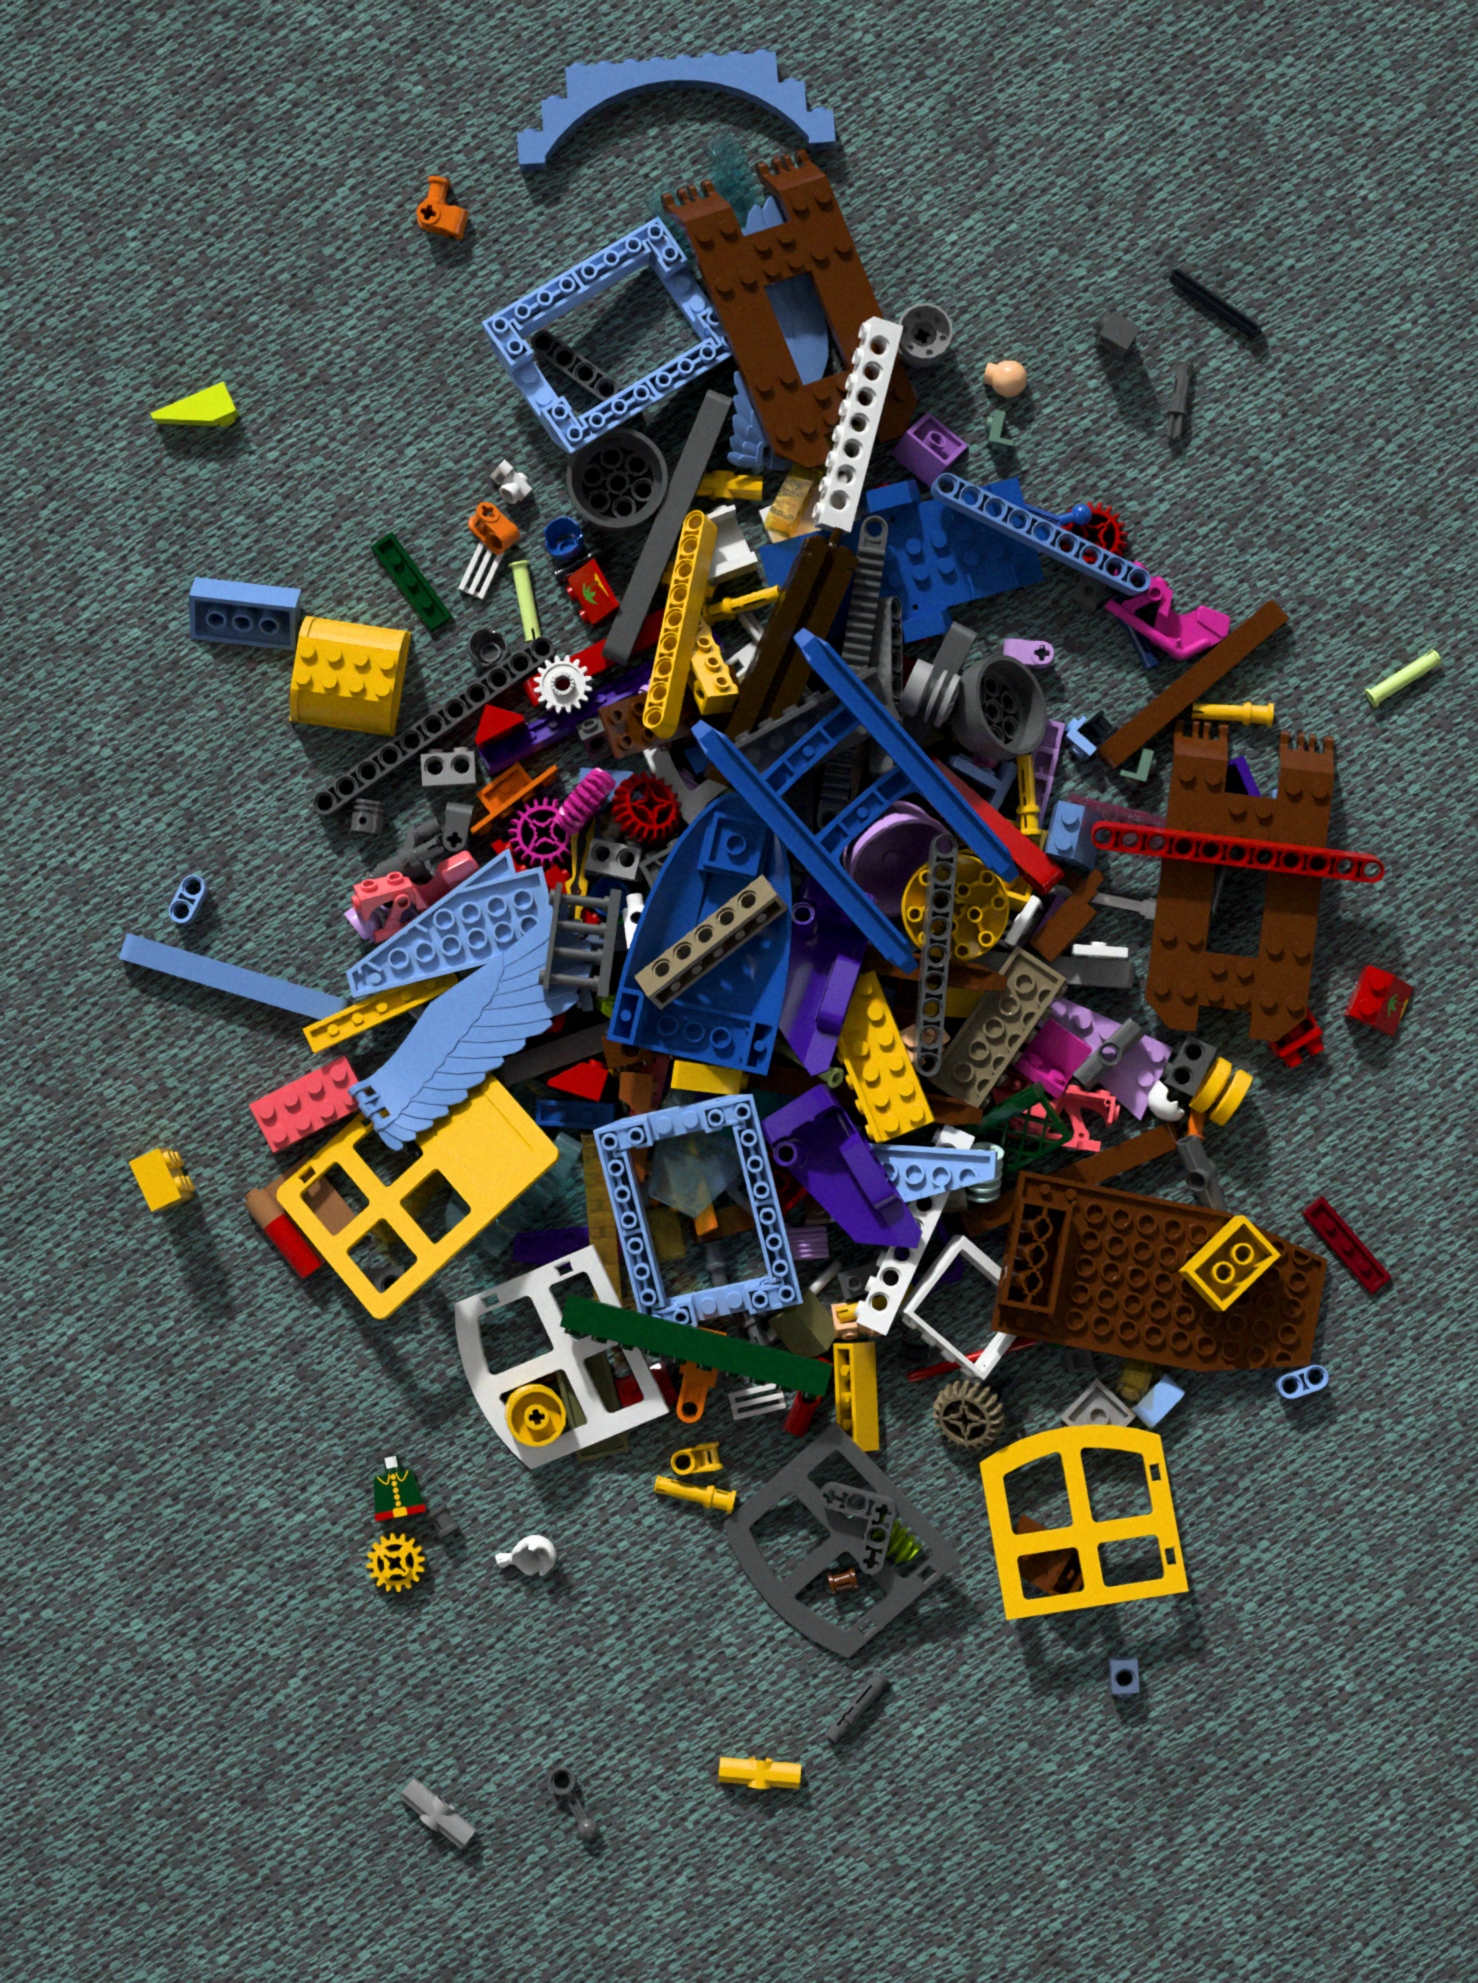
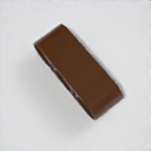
M750 1201L715 1210L718 1228L703 1236L697 1235L693 1217L687 1218L694 1244L756 1228Z

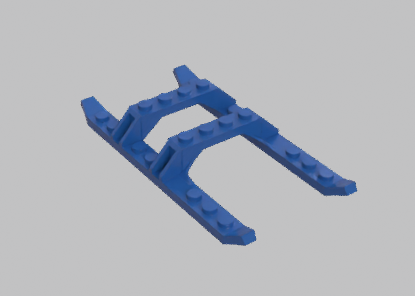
M802 628L793 637L795 644L806 662L838 697L842 704L837 705L761 775L726 735L715 730L704 721L700 720L691 728V732L704 755L880 954L895 967L909 975L918 967V964L912 954L908 941L840 864L839 857L842 851L860 832L899 798L911 792H917L930 802L990 871L1009 884L1019 876V872L1013 862L1010 850L830 644ZM862 725L896 765L889 768L814 836L781 799V796L838 742Z

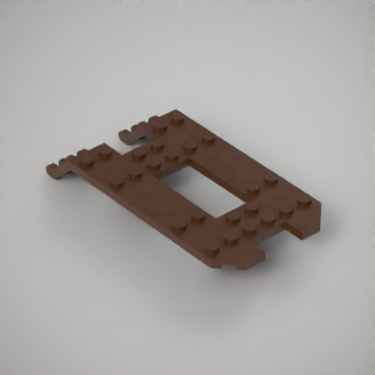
M801 149L795 151L794 154L795 160L799 165L797 169L793 166L791 157L788 154L782 155L781 160L778 157L771 160V166L776 176H772L769 173L765 162L755 164V170L760 183L779 199L787 219L786 223L743 236L732 206L715 191L710 179L700 183L704 199L698 196L697 189L692 184L686 187L687 193L684 188L677 189L676 195L680 201V207L675 205L673 196L669 192L661 194L660 200L665 213L684 231L772 454L781 459L790 460L796 463L797 467L808 471L826 464L830 450L824 436L833 434L835 427L840 424L841 415H839V408L842 401L846 400L848 390L845 389L848 376L853 373L855 364H852V357L856 348L860 346L861 338L858 337L860 327L863 322L866 323L873 316L883 320L884 317L829 180L809 160L806 151ZM809 274L847 370L803 385L765 288ZM871 343L872 351L879 355V346L876 343ZM898 352L895 357L875 436L877 446L899 439L905 434L917 404ZM865 368L866 378L873 380V372ZM858 394L859 403L866 406V397ZM852 419V427L859 425L857 420Z
M1175 717L1172 736L1173 762L1165 821L1166 829L1326 848L1334 782V736L1325 735L1322 744V754L1315 753L1314 747L1317 739L1315 734H1309L1306 752L1304 751L1305 733L1299 732L1297 734V749L1290 750L1288 749L1290 732L1280 730L1278 743L1279 777L1276 799L1224 792L1228 764V723L1218 724V740H1209L1210 721H1204L1201 739L1198 738L1199 720H1192L1191 737L1182 736V730L1184 729L1185 720ZM1186 839L1180 840L1176 845V849L1180 851L1188 849L1190 841ZM1208 843L1204 846L1203 852L1212 854L1215 852L1217 845L1215 843ZM1235 846V847H1233L1234 849H1242V850H1243V847H1241V846ZM1264 849V850L1259 851V852L1269 853V856H1270V851H1269V850ZM1287 854L1284 857V863H1294L1297 854ZM1321 856L1314 857L1311 860L1310 866H1321L1324 858ZM1161 857L1144 999L1168 1029L1196 1032L1199 1006L1251 1012L1248 1039L1270 1042L1278 1041L1306 1019L1322 877L1267 870L1257 958L1205 952L1216 864Z

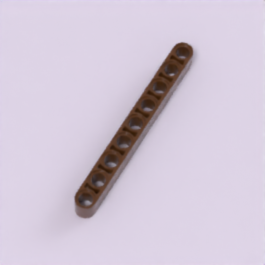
M1273 598L1269 600L1095 750V753L1111 771L1115 770L1116 767L1136 752L1138 748L1151 739L1160 729L1165 727L1182 710L1194 702L1196 698L1216 683L1218 679L1230 671L1240 660L1245 658L1261 642L1289 620L1290 617Z
M1166 1122L1162 1126L1154 1127L1141 1133L1139 1136L1115 1144L1116 1146L1099 1151V1153L1092 1154L1086 1159L1076 1161L1046 1176L1094 1185L1176 1149L1175 1143L1180 1138L1173 1122ZM1016 1189L1001 1194L994 1201L980 1203L969 1208L967 1211L955 1214L954 1217L962 1235L970 1239L1009 1222Z

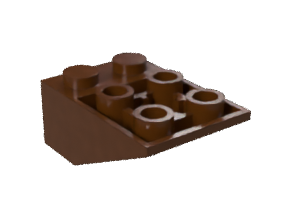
M1022 1514L1012 1532L1015 1535L1050 1529ZM1075 1548L1022 1555L1017 1559L1020 1576L1052 1596L1075 1593L1083 1582L1078 1551Z

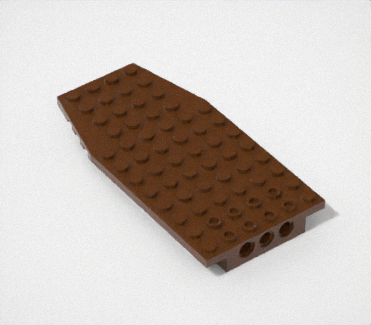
M1019 1171L990 1331L1199 1372L1309 1366L1328 1259L1253 1224L1277 1250L1280 1256L1224 1311H1215L1178 1271L1236 1215L1230 1212Z

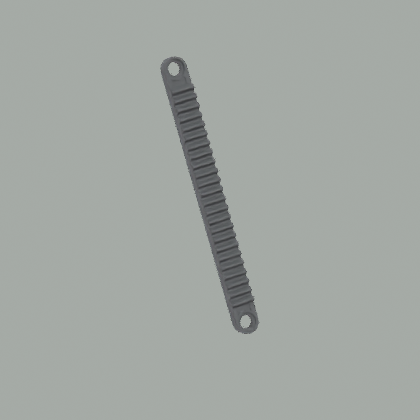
M877 515L867 517L863 521L858 540L856 557L859 558V562L853 573L841 658L852 671L864 665L868 666L888 535L886 521ZM870 523H877L881 526L882 533L878 537H872L867 532V526ZM856 745L824 762L816 815L818 831L824 828L822 818L825 815L831 814L836 817L846 808Z

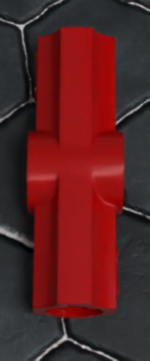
M819 1355L813 1357V1359L832 1363V1374L834 1370V1362ZM798 1390L782 1429L803 1438L822 1396H818V1400L812 1403H806L801 1398L803 1391Z

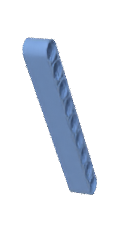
M943 473L931 485V495L938 502L1129 596H1137L1150 586L1151 577L1145 569L953 474ZM939 482L949 484L950 493H943L939 488ZM970 494L973 496L974 505L966 504L963 500V495ZM987 507H996L998 517L989 515ZM1013 517L1021 520L1022 529L1013 527L1011 523ZM1036 529L1045 532V541H1041L1036 537ZM1060 541L1068 543L1070 546L1069 553L1063 552L1060 549ZM1084 553L1092 555L1093 564L1090 565L1084 561ZM1109 564L1116 567L1117 576H1111L1108 573L1107 566ZM1132 576H1135L1140 579V588H1136L1132 585Z
M129 933L126 934L119 959L319 1020L347 1009L353 1003L346 999Z

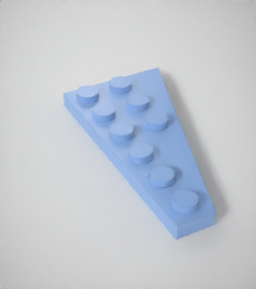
M869 1143L905 1203L996 1179L998 1151ZM831 1216V1222H835L834 1218Z

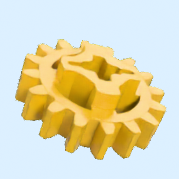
M392 1532L389 1540L384 1535L381 1536L382 1544L374 1542L372 1547L376 1551L367 1554L369 1558L373 1559V1562L366 1565L367 1568L374 1569L370 1578H379L376 1584L378 1587L383 1583L387 1584L386 1591H390L392 1586H396L397 1592H400L403 1584L408 1589L411 1588V1579L418 1582L420 1577L417 1572H424L425 1567L419 1564L425 1561L426 1556H419L418 1554L423 1547H414L413 1544L416 1539L413 1537L410 1541H407L406 1533L397 1538L396 1533ZM392 1544L402 1545L400 1550L387 1548V1546ZM410 1552L412 1553L414 1559L413 1568L410 1564H408L407 1555ZM379 1556L384 1561L383 1571L379 1567ZM399 1556L402 1567L396 1566L393 1568L390 1557L395 1559ZM395 1574L405 1576V1578L399 1580L390 1579Z

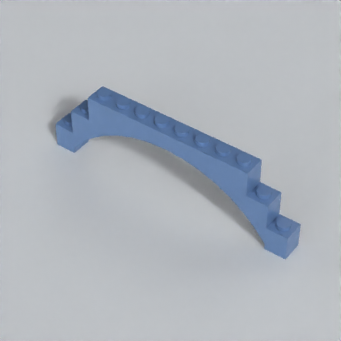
M760 49L751 54L734 51L724 56L707 53L697 58H691L689 55H680L676 59L665 60L663 57H654L649 61L639 62L637 59H627L623 63L615 64L611 61H600L597 65L588 66L585 63H574L571 67H565L567 98L550 96L547 100H541L543 131L526 129L523 130V133H517L520 170H547L546 163L558 146L573 130L604 108L625 98L648 91L666 88H702L739 96L760 105L790 125L808 143L809 150L834 149L836 143L833 110L820 107L812 109V112H807L805 81L790 78L785 79L782 83H778L776 52H770L767 49Z

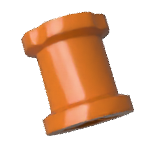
M439 176L428 177L430 185L428 197L424 201L448 205L446 196L448 188L451 187V181Z

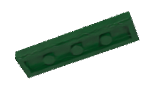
M392 531L370 546L432 633L453 618Z

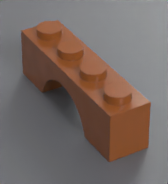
M621 1071L619 1099L626 1102L636 1115L654 1112L656 1106H651V1095H657L658 1079H653V1072ZM652 1146L639 1149L636 1147L629 1148L636 1179L639 1182H644L645 1175H650L651 1159H646L647 1148L652 1149Z

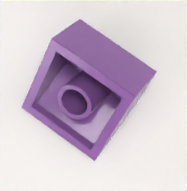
M928 412L906 431L891 452V455L901 465L913 472L921 482L931 487L941 474L948 471L968 445Z

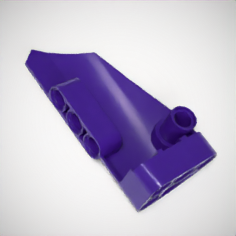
M804 877L795 904L792 907L789 967L778 1028L810 1076L814 1077L829 1070L861 972L862 958L868 939L813 877ZM864 892L871 899V901L878 907V898H876L872 894ZM800 915H805L809 920L800 922L796 918Z
M820 1084L760 1122L762 1134L774 1152L775 1161L788 1169L856 1243L917 1249L923 1231L865 1136L860 1131H857L831 1087L827 1084ZM788 1146L794 1152L793 1159L789 1162L783 1156V1152Z

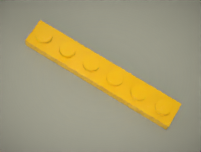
M455 972L390 988L302 1030L315 1055L438 998L458 984L459 980Z

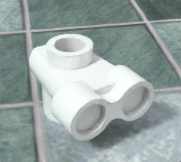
M505 459L489 476L502 486L499 489V493L510 504H515L518 500L522 501L532 490L527 476L522 473H516Z

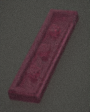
M1073 794L1066 797L1065 802L1085 806L1101 816L1142 826L1165 828L1166 817Z

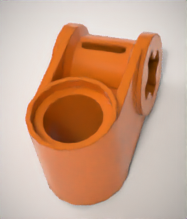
M424 201L418 206L416 213L417 222L423 230L441 234L448 238L451 235L456 236L457 240L463 239L469 216L467 210L432 201ZM428 212H432L433 216L426 220L425 216L428 215Z
M489 502L480 503L476 508V514L471 516L468 521L469 530L495 554L503 553L520 538V532L515 524L510 522L495 505Z

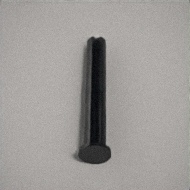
M1176 268L1170 275L1169 281L1244 333L1250 338V342L1255 339L1264 326L1262 323L1259 325L1179 268Z

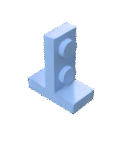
M959 753L958 756L949 755L944 765L986 788L988 791L984 800L998 811L1018 773L1017 765L1012 762H1002L996 774L987 767H976L972 764L974 760L964 754Z

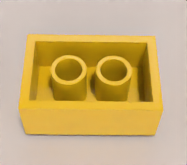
M158 1148L129 1162L151 1212L168 1210L194 1197L192 1191L195 1190V1186L189 1175L185 1177L180 1168L184 1166V1163L178 1151L173 1152L172 1149Z
M1244 1215L1234 1216L1178 1272L1215 1311H1224L1280 1254Z

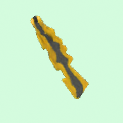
M594 816L580 832L571 835L573 877L565 882L567 894L586 896L588 880L584 878V867L591 840L594 838L596 823ZM568 905L570 912L567 921L579 919L582 922L583 919H580L583 907Z

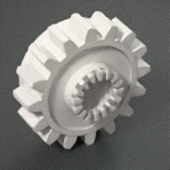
M558 655L555 656V663L552 664L550 661L545 660L547 668H538L537 670L541 677L534 678V682L540 685L534 689L535 694H542L538 699L539 703L547 702L546 710L550 711L554 707L558 715H560L562 710H566L568 715L571 714V708L573 707L580 710V702L589 701L585 694L592 692V687L586 685L592 681L591 676H584L588 671L587 667L579 668V659L571 663L569 655H566L564 661H560ZM566 679L570 681V687L566 691L556 689V684L559 680Z

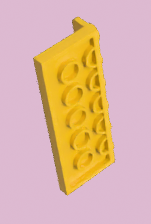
M873 970L859 976L838 1039L837 1046L839 1049H836L835 1052L840 1064H845L849 1074L845 1075L850 1089H855L859 1098L855 1100L859 1113L866 1116L868 1124L865 1125L869 1138L871 1140L875 1139L876 1143L882 1144L933 1123L935 1119L876 972Z

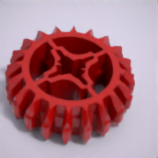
M1087 502V506L1092 511V518L1100 519L1104 523L1102 522L1098 526H1092L1089 523L1083 526L1076 525L1081 538L1086 540L1088 532L1096 534L1100 531L1096 538V543L1093 544L1107 550L1102 536L1110 528L1113 535V545L1109 552L1122 558L1123 553L1119 549H1126L1127 543L1121 540L1127 538L1128 533L1119 532V530L1126 526L1125 522L1116 523L1120 518L1119 513H1116L1113 517L1109 515L1112 507L1109 506L1104 512L1101 510L1103 507L1101 502L1097 504L1096 509H1093L1092 502ZM1075 523L1060 526V528L1071 532ZM1060 541L1059 544L1064 543V545L1061 546L1060 549L1063 552L1067 551L1069 553L1070 546L1068 545V543L1065 541ZM1083 555V559L1087 564H1093V558Z
M641 772L638 776L632 774L628 779H624L615 789V796L610 802L614 805L611 813L618 815L614 823L622 824L620 832L627 830L629 832L628 839L637 836L638 843L646 840L648 845L653 844L655 841L661 842L666 837L672 835L673 831L679 826L680 822L678 820L682 817L683 813L678 809L681 808L682 803L675 800L678 798L679 793H672L673 784L668 786L664 784L665 777L656 780L655 773L649 776L645 772ZM637 791L636 801L630 803L631 793ZM663 813L662 823L656 825L657 815Z

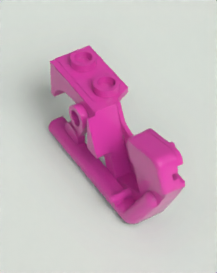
M1137 561L1133 563L1148 571V569L1141 563ZM1117 569L1112 576H1117ZM1151 575V583L1147 592L1131 600H1125L1121 605L1110 599L1104 607L1147 637L1151 644L1160 647L1177 661H1185L1223 641L1228 636L1231 622L1229 616L1205 606H1200L1190 614H1176L1170 607L1173 590L1168 588L1170 584L1159 576L1154 578ZM1135 576L1131 577V580L1139 581L1141 583L1139 578ZM1161 599L1154 628L1134 615L1137 609Z

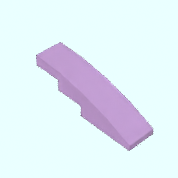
M1048 719L1042 742L1030 753V755H1033L1036 805H1039L1041 810L1038 813L1040 829L1043 824L1065 723ZM1017 814L1015 821L1020 823V818Z

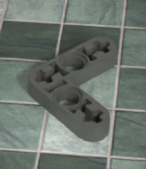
M826 1483L819 1493L820 1503L824 1507L869 1520L859 1558V1566L867 1574H877L881 1571L886 1559L897 1514L896 1502L888 1496L841 1483ZM832 1489L835 1490V1495L843 1498L845 1493L849 1495L845 1505H842L843 1499L835 1498L834 1501H830L829 1496L825 1493H829ZM854 1496L862 1497L865 1500V1507L863 1509H855L851 1505V1498ZM883 1504L888 1505L887 1510L891 1512L886 1514L884 1523L878 1522L881 1510L877 1509V1507L881 1508ZM881 1529L885 1533V1540L882 1542L874 1541L871 1537V1531ZM873 1548L878 1549L875 1561L879 1563H875L871 1567L869 1566V1561L865 1559H869Z

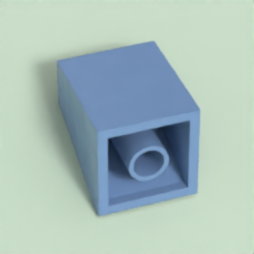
M1059 800L1052 809L1043 852L1054 862L1093 870L1098 848L1094 846L1091 840L1090 829L1094 823L1105 821V819L1085 806ZM1102 829L1096 833L1095 837L1097 840L1101 838Z

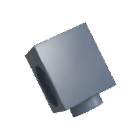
M1108 1658L1111 1693L1116 1694L1117 1698H1131L1133 1693H1139L1137 1658ZM1123 1671L1129 1672L1131 1677L1128 1683H1117L1119 1673Z

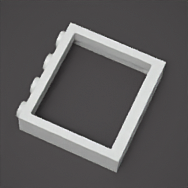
M954 1235L898 1308L897 1312L903 1316L902 1322L913 1330L917 1328L923 1333L921 1338L933 1347L935 1345L942 1350L940 1354L951 1363L955 1361L960 1365V1372L971 1380L973 1378L985 1380L1017 1336L998 1332L975 1364H973L914 1313L958 1253L998 1287L1001 1268L965 1236Z

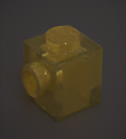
M1127 1358L1122 1366L1114 1391L1121 1393L1127 1399L1140 1401L1147 1392L1156 1363Z

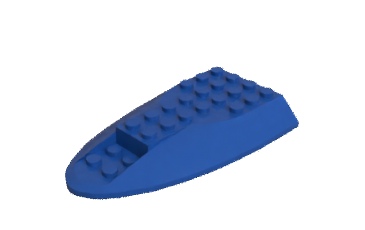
M737 791L720 796L698 814L678 838L660 869L643 907L624 963L607 1040L767 1076L779 1026L789 967L792 935L790 866L785 845ZM763 874L789 908L660 1010L646 996L634 976Z

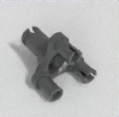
M435 817L420 826L414 825L406 829L407 835L403 847L398 851L399 854L375 865L373 869H366L367 879H378L392 872H400L403 877H409L413 880L417 879L424 884L431 881L437 868L433 867L430 858L442 854L444 849L443 846H437L441 844L437 837L426 843L425 841L444 832L441 820Z

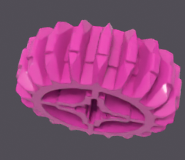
M600 768L590 771L559 808L555 816V822L560 825L561 829L571 835L580 832L611 795L616 781L611 778L610 774Z
M544 797L543 805L539 806L538 799L534 798L533 804L535 807L530 808L529 804L525 802L523 806L527 812L523 814L517 809L515 813L520 817V820H510V823L517 826V829L508 830L510 835H516L517 837L509 840L510 845L519 844L514 849L515 853L520 854L524 852L520 859L523 863L530 857V867L532 868L535 867L537 861H540V867L542 866L543 870L546 867V861H549L552 868L556 865L554 860L557 858L561 864H565V859L562 855L565 853L567 856L572 857V852L568 849L571 846V834L566 832L564 843L554 835V830L558 826L555 822V816L559 811L557 809L559 800L555 799L552 806H549L548 797ZM542 812L554 814L552 818H549L544 823H539L531 818L533 815ZM525 824L534 831V837L528 848L524 844L522 835ZM534 825H536L539 829L542 828L543 830L547 829V827H550L551 831L548 832L549 834H551V838L554 840V842L549 838L547 839L546 837L538 839L537 836H540L537 828L534 827ZM544 844H550L558 849L546 855L534 853Z

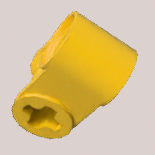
M719 1441L698 1444L694 1447L675 1451L671 1456L673 1470L677 1474L687 1475L722 1469L723 1464L719 1461L717 1450ZM707 1451L710 1452V1458H711V1462H710V1463H709ZM680 1455H687L690 1458V1465L685 1469H680L675 1465V1460Z

